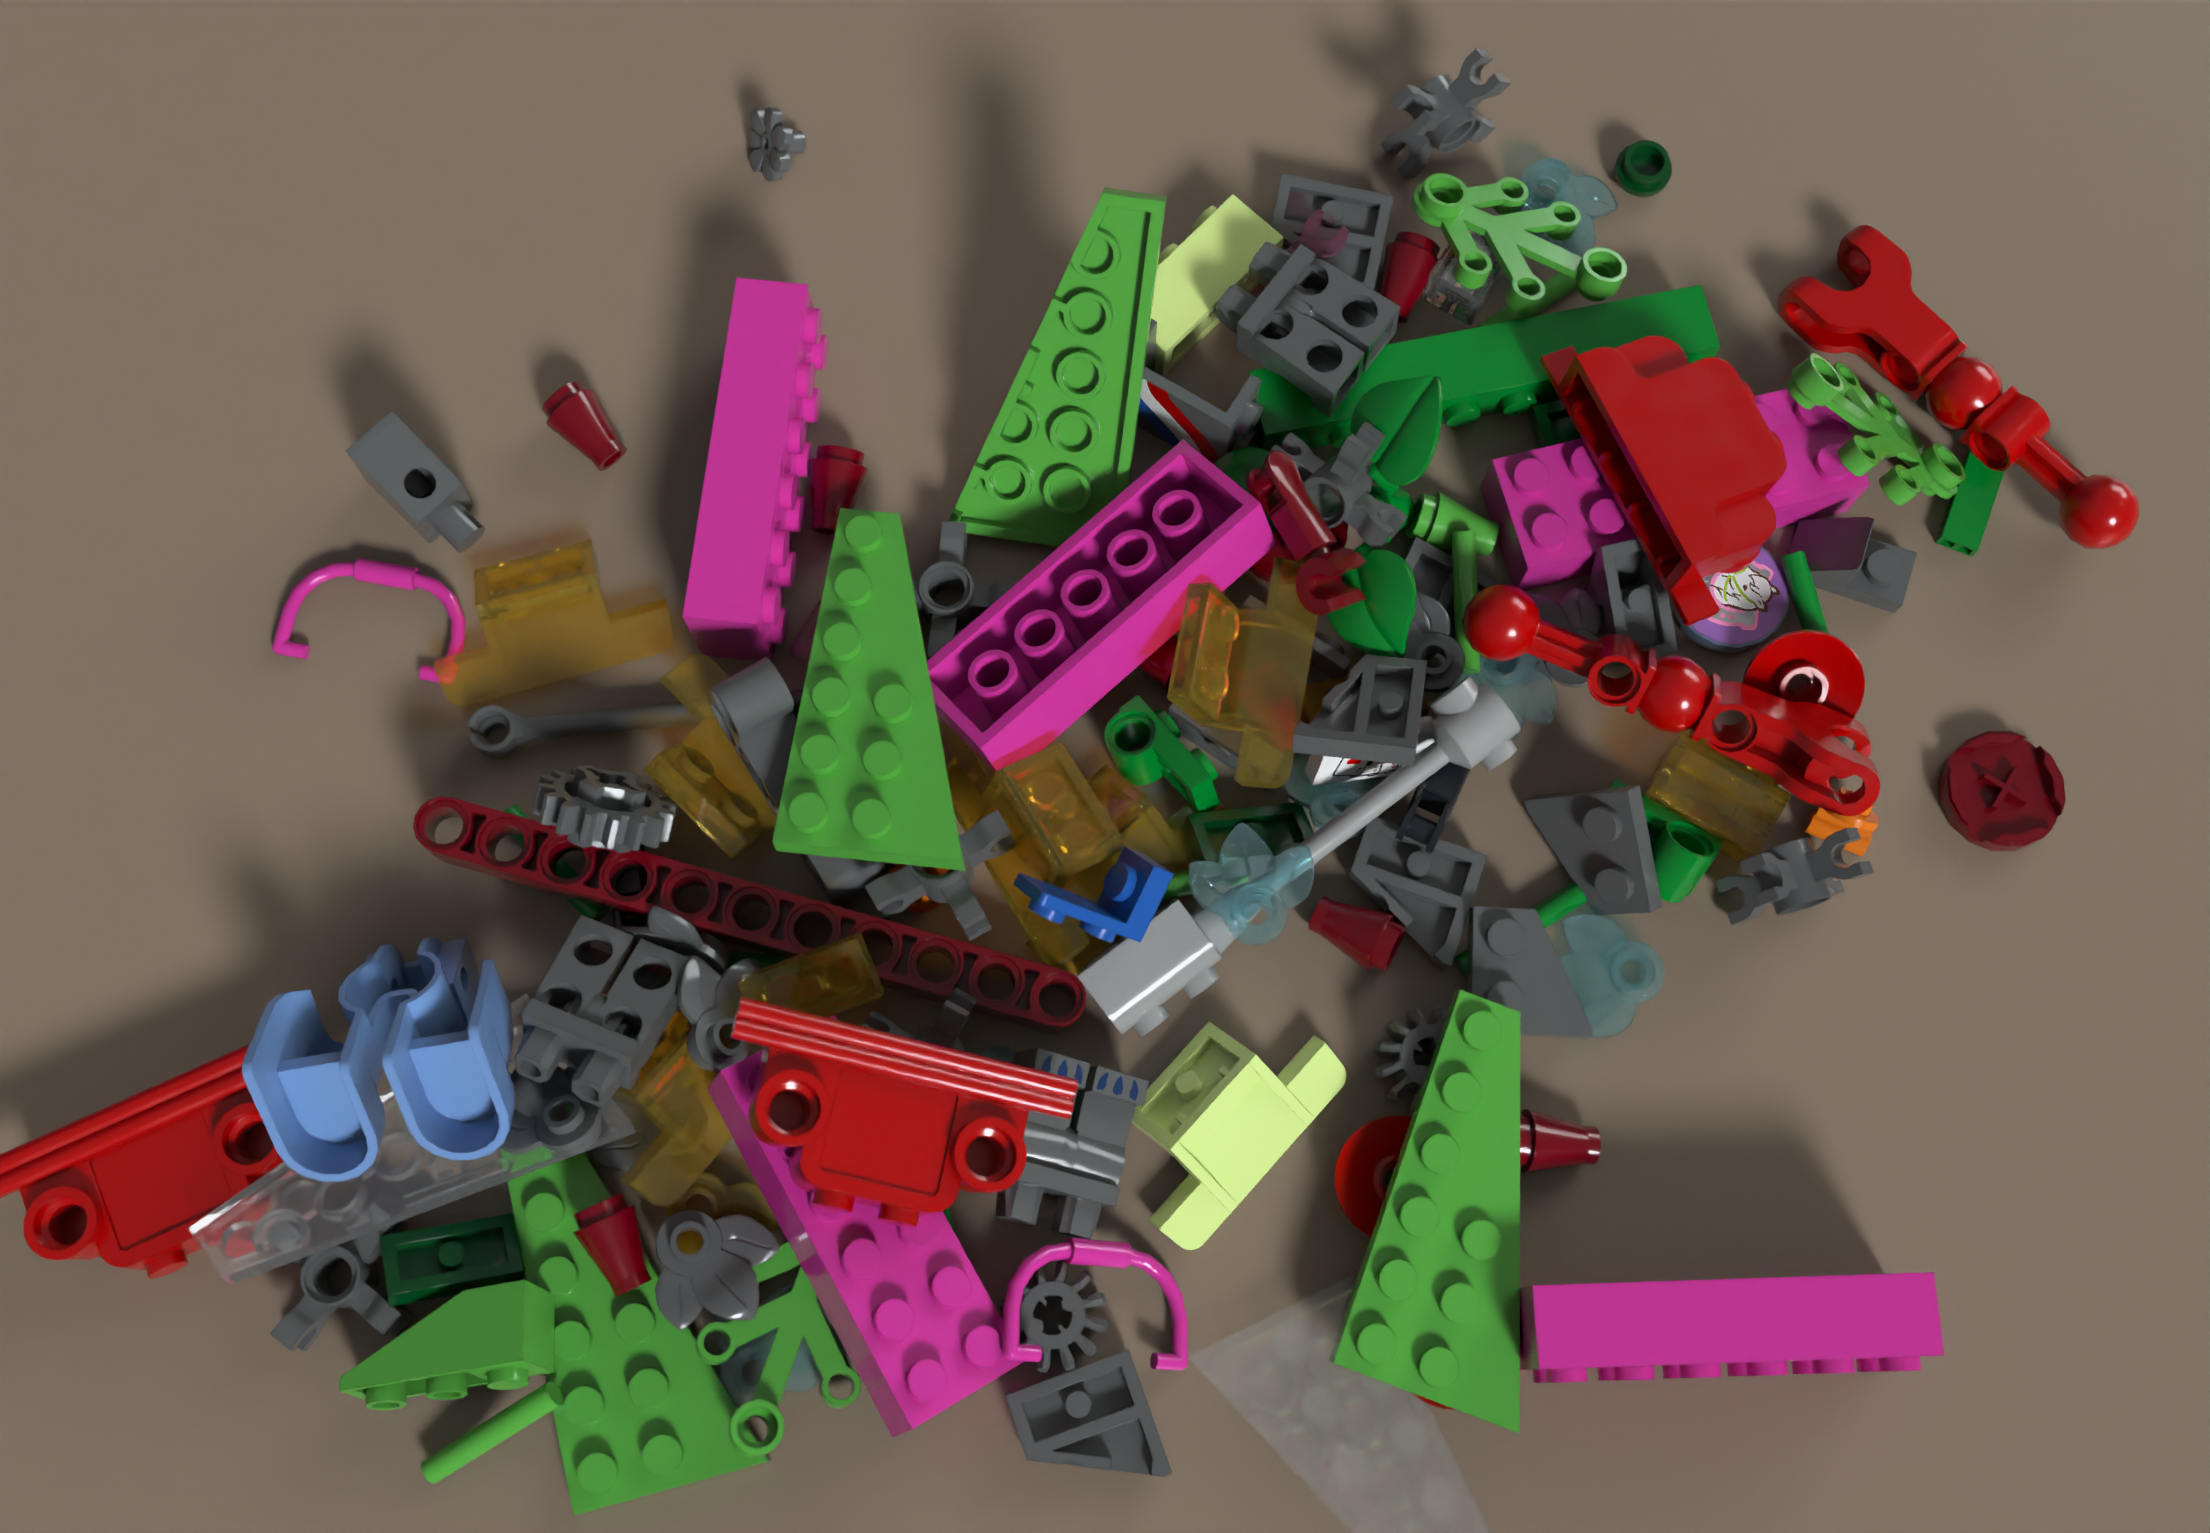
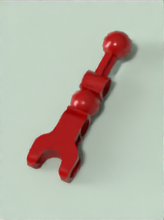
M1860 225L1853 228L1841 239L1836 255L1837 265L1854 286L1853 290H1834L1814 277L1805 276L1792 281L1779 293L1778 312L1781 318L1814 350L1833 354L1845 352L1856 354L1892 385L1901 391L1909 393L1915 402L1925 395L1926 407L1937 422L1951 430H1967L1959 441L1967 445L1972 454L1987 468L1995 471H2005L2014 463L2021 467L2060 502V527L2071 541L2087 549H2106L2119 544L2130 536L2136 527L2140 515L2138 497L2130 486L2113 475L2093 474L2086 477L2042 438L2050 429V421L2045 410L2035 400L2018 392L2019 389L2014 385L2003 393L2002 378L1992 365L1977 357H1962L1969 346L1964 341L1961 342L1954 330L1913 293L1911 287L1912 269L1908 255L1880 231L1868 225Z
M1497 584L1483 589L1465 607L1462 620L1465 637L1472 649L1486 659L1505 662L1528 653L1586 677L1589 692L1601 704L1611 707L1625 706V712L1631 715L1637 709L1643 720L1656 730L1677 733L1689 729L1691 740L1698 742L1700 737L1704 738L1709 747L1718 753L1766 773L1799 799L1838 815H1859L1870 808L1878 798L1880 780L1874 763L1869 759L1871 752L1869 735L1860 722L1817 703L1790 702L1740 682H1721L1719 675L1712 673L1708 677L1704 669L1689 657L1667 655L1656 659V649L1648 646L1646 651H1643L1638 643L1627 635L1610 634L1596 642L1542 620L1539 609L1533 599L1517 586ZM1610 662H1620L1629 666L1631 671L1623 677L1611 678L1603 674L1600 669ZM1727 710L1740 711L1746 715L1742 721L1733 725L1721 724L1715 720L1718 714ZM1844 736L1850 738L1854 742L1853 748L1851 749L1835 737ZM1853 775H1857L1863 780L1862 786L1858 790L1845 794L1832 789L1829 782L1830 777L1845 779Z

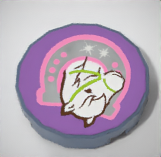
M1761 547L1758 556L1744 570L1736 573L1717 572L1703 578L1720 609L1714 616L1685 626L1669 597L1671 613L1674 612L1676 619L1681 624L1680 630L1689 640L1709 651L1735 654L1747 651L1749 648L1763 643L1778 630L1788 612L1790 589L1781 565L1768 550Z

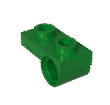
M1139 695L1120 707L1119 712L1108 721L1104 731V739L1116 770L1124 781L1140 786L1151 784L1164 776L1195 813L1210 812L1220 805L1213 784V780L1218 777L1215 767L1199 748L1196 747L1189 752L1178 740L1182 737L1181 731L1163 708L1160 707L1153 712ZM1147 743L1140 750L1132 752L1127 751L1131 746L1135 744Z
M1614 778L1608 788L1626 787L1628 785ZM1641 793L1661 899L1673 903L1681 902L1686 896L1690 895L1718 855L1723 839Z

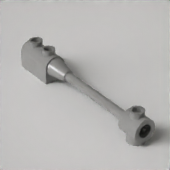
M1470 676L1463 679L1430 705L1437 715L1432 720L1434 742L1416 755L1414 766L1403 765L1247 885L1243 883L1230 889L1229 892L1192 914L1188 913L1179 899L1174 898L1155 912L1141 943L1126 937L1121 938L1077 972V977L1121 1034H1124L1132 1027L1140 1037L1147 1034L1170 1015L1163 1005L1164 1002L1182 989L1191 999L1208 988L1220 977L1213 968V965L1222 959V953L1263 908L1261 906L1263 903L1448 762L1467 769H1472L1478 763H1481L1489 772L1511 757L1518 749L1510 739L1518 734L1521 728L1502 698L1484 682L1477 685Z

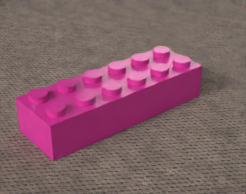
M736 277L682 615L702 656L759 661L767 657L773 663L776 643L784 644L786 641L789 615L787 608H781L784 587L792 588L795 582L797 556L796 552H789L792 531L801 532L803 527L805 500L804 497L798 496L800 477L810 476L809 460L813 458L812 442H806L808 423H817L820 413L821 395L820 389L814 388L816 369L825 370L828 358V336L821 334L822 311L821 308H813L808 284Z
M1788 389L1754 396L1755 404L1769 429L1780 438L1787 462L1785 473L1765 496L1773 506L1776 514L1775 529L1794 525L1799 520L1818 519L1846 512L1870 485L1866 474L1862 477L1855 476L1839 459L1838 448L1852 438L1846 420L1825 405L1823 407L1815 405L1810 410L1805 409L1794 400ZM1582 438L1493 459L1481 483L1480 489L1490 520L1499 523L1497 541L1511 584L1523 591L1591 575L1597 546L1637 538Z
M1182 439L927 660L937 715L1006 783L1277 544L1261 503Z
M835 1014L827 1017L830 1019L838 1020ZM761 1050L721 1070L707 1090L892 1438L914 1429L1024 1361H1012L1003 1356V1320L943 1211L919 1216L918 1225L914 1228L880 1221L877 1219L880 1208L855 1202L852 1213L839 1212L812 1205L814 1193L802 1190L791 1178L789 1160L792 1148H776L765 1144L754 1134L749 1123V1106L762 1056Z
M1934 1272L1532 1285L1520 1288V1370H1532L1533 1383L1587 1382L1586 1368L1597 1367L1598 1381L1654 1379V1365H1662L1663 1379L1721 1377L1720 1363H1727L1728 1376L1788 1375L1787 1361L1792 1363L1793 1374L1855 1373L1854 1359H1856L1857 1372L1922 1370L1920 1356H1944Z

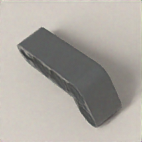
M764 657L709 689V705L726 737L777 818L797 718L793 714L794 701L787 685L773 663L767 657ZM799 854L826 898L832 905L836 906L864 890L865 885L888 873L885 862Z

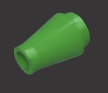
M1439 491L1435 492L1433 496L1425 493L1419 494L1414 503V519L1406 530L1407 538L1414 540L1417 537L1440 550L1452 551V533L1457 531H1473L1476 533V553L1484 556L1490 555L1499 533L1498 522L1482 517Z

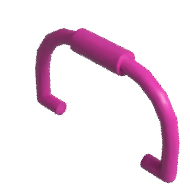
M361 557L357 558L356 562H333L311 571L296 584L281 610L272 643L273 652L279 655L307 659L310 652L309 645L290 642L296 615L305 597L319 584L340 576H354L355 580L413 591L417 587L431 592L446 608L451 621L450 641L443 668L422 665L419 670V679L443 684H452L456 680L465 645V616L458 598L440 580L421 574L418 567Z
M1068 1237L1064 1243L1045 1245L1023 1259L1008 1282L1003 1308L1002 1353L1008 1360L1039 1362L1041 1360L1042 1348L1040 1345L1019 1344L1020 1306L1023 1291L1036 1270L1050 1261L1064 1259V1262L1067 1264L1114 1268H1127L1131 1265L1143 1269L1160 1285L1169 1304L1172 1321V1354L1152 1353L1150 1366L1152 1369L1182 1371L1188 1365V1321L1183 1294L1168 1269L1150 1254L1131 1249L1130 1244L1127 1242Z

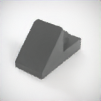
M1870 517L1799 520L1796 523L1787 555L1804 550L1816 588L1895 613L1903 605L1917 553L1870 538L1875 519Z
M1633 538L1597 546L1587 593L1593 597L1595 604L1603 605L1607 635H1627L1635 640L1643 651H1646L1648 646L1656 649V658L1678 653L1669 596L1638 539ZM1612 662V664L1616 665H1626L1620 662Z

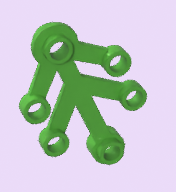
M1436 173L1430 175L1416 187L1412 196V207L1417 216L1425 223L1442 230L1457 258L1452 270L1456 282L1469 289L1480 288L1485 284L1492 269L1491 258L1485 252L1478 250L1469 232L1471 230L1484 236L1507 277L1510 286L1505 294V300L1509 307L1516 312L1522 314L1535 312L1546 292L1544 283L1533 275L1522 255L1574 278L1578 292L1584 298L1591 301H1603L1613 296L1618 291L1627 274L1625 260L1617 252L1609 248L1594 247L1587 250L1583 257L1534 235V233L1545 232L1552 239L1559 241L1568 240L1576 231L1581 220V214L1574 205L1564 201L1553 202L1547 208L1522 211L1529 196V190L1519 179L1504 177L1494 184L1467 188L1460 179L1453 175ZM1492 207L1501 215L1493 216L1480 209Z
M1815 353L1808 356L1792 370V379L1787 382V389L1798 404L1808 410L1812 409L1815 405L1820 407L1825 405L1869 437L1864 439L1859 435H1855L1837 450L1839 459L1852 474L1862 477L1876 466L1879 461L1897 457L1911 468L1906 469L1902 465H1896L1879 478L1881 489L1896 505L1903 506L1921 491L1927 496L1932 497L1936 494L1944 499H1949L1958 492V484L1966 479V473L1960 461L1947 447L1940 443H1934L1929 448H1925L1902 418L1896 405L1884 393L1878 391L1869 398L1860 386L1854 373L1847 366L1840 362L1832 366L1826 359Z
M789 1242L780 1245L779 1251L769 1260L752 1266L756 1274L759 1286V1283L800 1266L791 1292L758 1307L755 1318L750 1321L731 1320L727 1323L712 1322L707 1324L699 1332L695 1343L696 1353L703 1362L710 1365H719L726 1362L737 1347L778 1328L752 1401L744 1403L736 1410L728 1427L731 1444L739 1453L747 1457H761L770 1453L783 1437L785 1423L778 1406L802 1338L822 1378L819 1384V1394L826 1405L836 1409L845 1408L857 1399L861 1390L860 1378L855 1370L846 1366L816 1301L817 1295ZM711 1332L724 1334L728 1340L727 1351L721 1355L710 1354L704 1347V1337ZM842 1375L850 1381L851 1393L848 1398L837 1399L831 1395L828 1388L831 1377ZM753 1417L760 1418L767 1426L765 1439L757 1443L750 1442L743 1434L744 1422Z

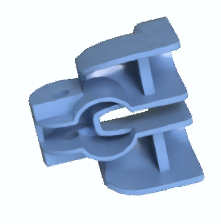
M436 937L424 938L417 951L418 960L410 962L404 961L399 949L393 944L379 946L376 953L368 954L365 963L350 973L339 988L338 1001L350 1028L345 1043L333 1041L324 1030L311 990H296L278 994L267 1003L254 1037L242 1063V1075L272 1143L288 1167L304 1177L322 1182H338L360 1176L373 1165L386 1127L384 1105L377 1091L383 1068L408 1130L417 1143L432 1154L451 1160H475L492 1154L504 1144L510 1130L516 1104L514 1084L508 1071L513 1043L511 1006L493 958L481 961L482 972L479 983L474 955L466 938L441 942Z

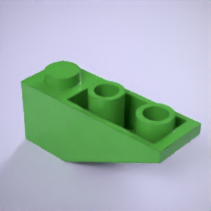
M526 1280L463 1290L339 1378V1391L365 1400V1407L368 1409L393 1410L405 1407L407 1405V1397L426 1394L427 1398L433 1400H453L467 1396L468 1387L487 1384L488 1388L496 1390H512L526 1387L529 1384V1377L554 1373L555 1296H551V1292Z

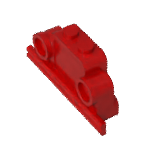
M1647 336L1616 348L1599 347L1579 355L1574 347L1570 346L1542 356L1540 363L1684 625L1689 626L1717 614L1720 609L1703 578L1717 572L1736 573L1742 571L1758 556L1761 546L1772 535L1776 527L1774 508L1765 496L1783 476L1787 466L1783 444L1778 435L1769 429L1758 410L1750 386L1741 380L1730 363L1721 358L1707 357L1688 364L1686 354L1682 348L1674 341L1662 336Z
M740 997L730 1036L733 1039L762 1046V1056L749 1106V1123L754 1134L765 1144L776 1148H792L789 1160L791 1178L802 1190L814 1193L812 1205L846 1213H852L854 1202L880 1208L878 1220L906 1227L916 1228L919 1216L938 1213L949 1208L956 1200L959 1189L970 1193H994L1012 1186L1021 1176L1026 1164L1027 1152L1023 1138L1029 1111L1066 1120L1070 1119L1074 1105L1073 1099L1078 1084L1077 1079L745 997Z
M249 1044L0 1154V1198L18 1190L20 1191L26 1209L23 1231L25 1240L31 1250L43 1258L57 1261L73 1259L91 1260L101 1256L111 1266L144 1270L148 1278L153 1279L168 1275L185 1267L188 1264L186 1255L208 1245L212 1251L220 1250L250 1236L248 1227L262 1221L272 1207L273 1194L267 1177H275L291 1169L277 1153L244 1081L242 1063Z

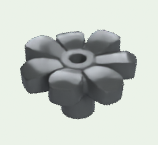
M755 108L752 110L749 118L753 127L749 128V146L756 148L748 157L753 172L762 171L763 177L767 181L781 180L783 172H787L790 168L791 159L789 154H802L805 151V135L800 130L793 131L791 127L782 126V112L779 108Z

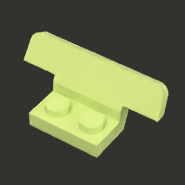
M1208 1022L1147 1089L1143 1106H1135L1132 1123L1135 1127L1174 1156L1189 1173L1148 1221L1183 1249L1194 1250L1201 1247L1345 1084V1067L1323 1040L1313 1035L1283 1070L1275 1076L1254 1052L1211 1022Z

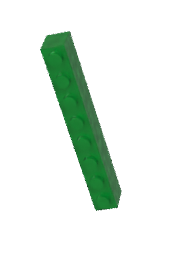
M1695 285L1387 344L1366 372H1361L1359 381L1330 418L1311 405V397L1281 375L1272 373L1266 368L1251 370L1248 373V378L1252 374L1261 380L1257 403L1263 406L1261 416L1254 427L1259 431L1256 444L1257 448L1270 451L1275 445L1280 447L1285 437L1291 432L1303 440L1310 449L1332 444L1335 448L1341 449L1346 439L1350 436L1351 419L1357 403L1370 389L1385 382L1426 375L1440 377L1443 393L1441 423L1446 422L1448 426L1459 427L1476 421L1481 415L1503 411V414L1506 416H1515L1530 411L1532 406L1560 400L1540 363V359L1544 355L1573 346L1579 355L1599 347L1616 348L1647 336H1662L1674 341L1682 348L1689 364L1703 358L1714 357L1720 348V344L1702 286Z

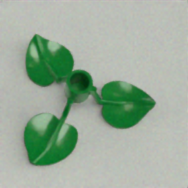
M1426 375L1382 383L1365 393L1353 411L1350 435L1356 436L1361 425L1366 421L1386 435L1370 460L1372 464L1368 469V475L1378 485L1372 486L1370 495L1381 502L1393 505L1408 516L1397 534L1409 528L1415 515L1412 497L1408 492L1399 488V486L1412 483L1425 472L1434 456L1438 443L1443 412L1441 378L1438 376ZM1255 447L1239 448L1219 458L1214 465L1253 496L1246 486L1245 478L1254 468H1261L1269 451ZM1264 510V513L1274 535L1277 528L1274 525L1268 513ZM1389 537L1386 543L1391 541V537ZM1363 542L1354 551L1359 553L1366 562L1359 568L1342 573L1340 576L1342 581L1349 587L1359 588L1366 599L1328 613L1327 617L1336 632L1345 641L1362 652L1371 655L1404 658L1407 634L1413 619L1417 599L1413 572L1408 563L1396 553L1388 550H1373L1374 548Z

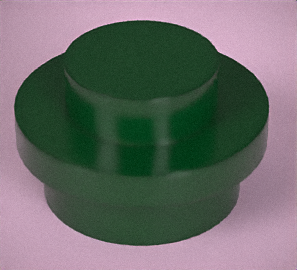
M1650 140L1638 141L1627 146L1619 154L1614 166V175L1620 187L1627 193L1638 197H1650L1660 193L1667 186L1672 174V165L1667 151L1660 144Z

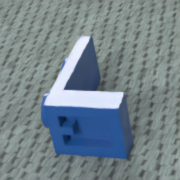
M1124 846L1116 864L1109 869L1105 877L1103 891L1097 902L1022 873H1018L1013 885L1031 898L1027 906L1031 911L1050 921L1062 924L1067 915L1081 920L1078 926L1082 930L1104 941L1113 942L1116 934L1141 943L1174 874L1146 854Z

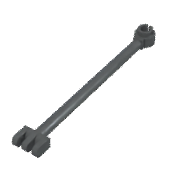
M803 690L790 691L794 701L793 714L799 713ZM709 699L525 717L523 714H512L504 707L491 705L477 710L468 723V728L472 733L480 734L481 737L477 738L475 734H470L468 737L475 748L484 756L501 758L512 753L518 745L528 744L529 740L718 721L711 710ZM497 727L507 729L506 738L498 744L488 743L484 738H488L489 733Z

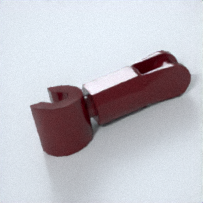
M1273 451L1266 457L1263 469L1254 468L1247 474L1245 478L1246 486L1270 516L1297 563H1304L1296 577V592L1300 603L1307 611L1314 615H1325L1366 599L1359 588L1349 587L1342 581L1340 576L1342 573L1359 568L1366 560L1359 553L1349 548L1330 550L1329 547L1337 542L1308 495L1295 462L1286 453Z

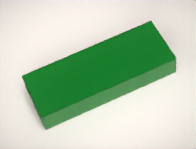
M1970 450L1965 455L1962 463L1966 479L1958 484V492L1950 498L1935 543L1972 557L1979 549L2004 471H1995L1987 468Z

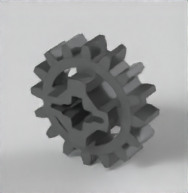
M581 765L577 768H572L571 774L552 770L551 776L541 775L537 785L532 814L540 816L538 821L540 824L556 826L555 833L568 835L567 840L574 845L583 848L590 846L607 848L618 853H624L631 850L639 851L640 844L651 848H658L660 841L668 842L677 806L675 803L668 802L669 796L666 793L651 792L652 785L641 784L642 777L626 770L617 772L598 769L592 765Z

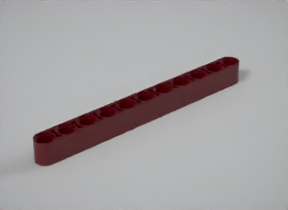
M439 796L429 799L420 806L414 816L413 829L415 837L434 857L445 863L643 919H648L652 906H657L688 921L698 932L710 934L721 941L942 1003L949 999L956 987L978 999L972 1011L1045 1032L1059 1033L1068 1030L1077 1022L1086 1006V992L1083 983L1077 976L1066 970L641 850L618 853L607 848L593 846L583 848L567 840L568 835L555 833L556 826L542 825L535 820L453 797ZM447 818H462L463 828L459 837L447 844H437L435 831L438 825ZM511 834L524 836V849L518 857L507 862L496 859V846L502 838ZM571 851H580L586 855V865L580 874L570 879L557 877L555 872L556 864L561 856ZM631 868L645 870L648 874L647 884L641 892L633 896H622L617 893L616 882L620 874ZM701 885L709 890L708 902L699 912L689 914L677 910V897L685 887ZM761 902L771 910L767 924L755 931H747L740 928L736 923L740 908L747 903ZM810 919H821L832 928L831 936L823 946L807 948L796 940L800 925ZM870 936H881L889 941L893 952L890 958L883 964L877 966L868 965L857 956V948L860 942ZM932 952L941 953L952 962L953 972L945 981L939 983L928 982L918 973L917 965L920 959ZM996 969L1007 973L1013 983L1012 993L1001 1000H991L985 997L978 986V979L984 972ZM1051 986L1061 987L1071 995L1073 1010L1066 1016L1052 1017L1041 1008L1039 994L1045 988Z

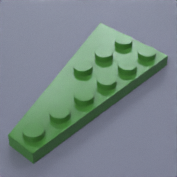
M1104 188L948 520L966 523V533L1059 547L1129 486L1167 196Z
M840 508L772 842L776 851L966 871L900 513Z
M1457 990L1454 992L1329 1361L1520 1434L1521 1012L1466 991Z
M542 1146L533 1151L517 1155L501 1149L526 1279L528 1282L551 1292V1296H555L554 1373L545 1375L547 1382L555 1383L563 1396V1404L552 1411L573 1516L772 1461L768 1454L761 1457L744 1456L731 1444L728 1427L739 1405L729 1388H726L714 1366L703 1362L698 1357L695 1349L697 1335L692 1326L689 1325L683 1330H678L659 1310L655 1296V1287L660 1273L655 1264H652L644 1249L646 1267L652 1280L615 1297L610 1284L573 1234V1232L579 1230L573 1214L612 1197L588 1152L584 1151L577 1155L565 1156ZM745 1421L743 1424L745 1438L750 1442H760Z

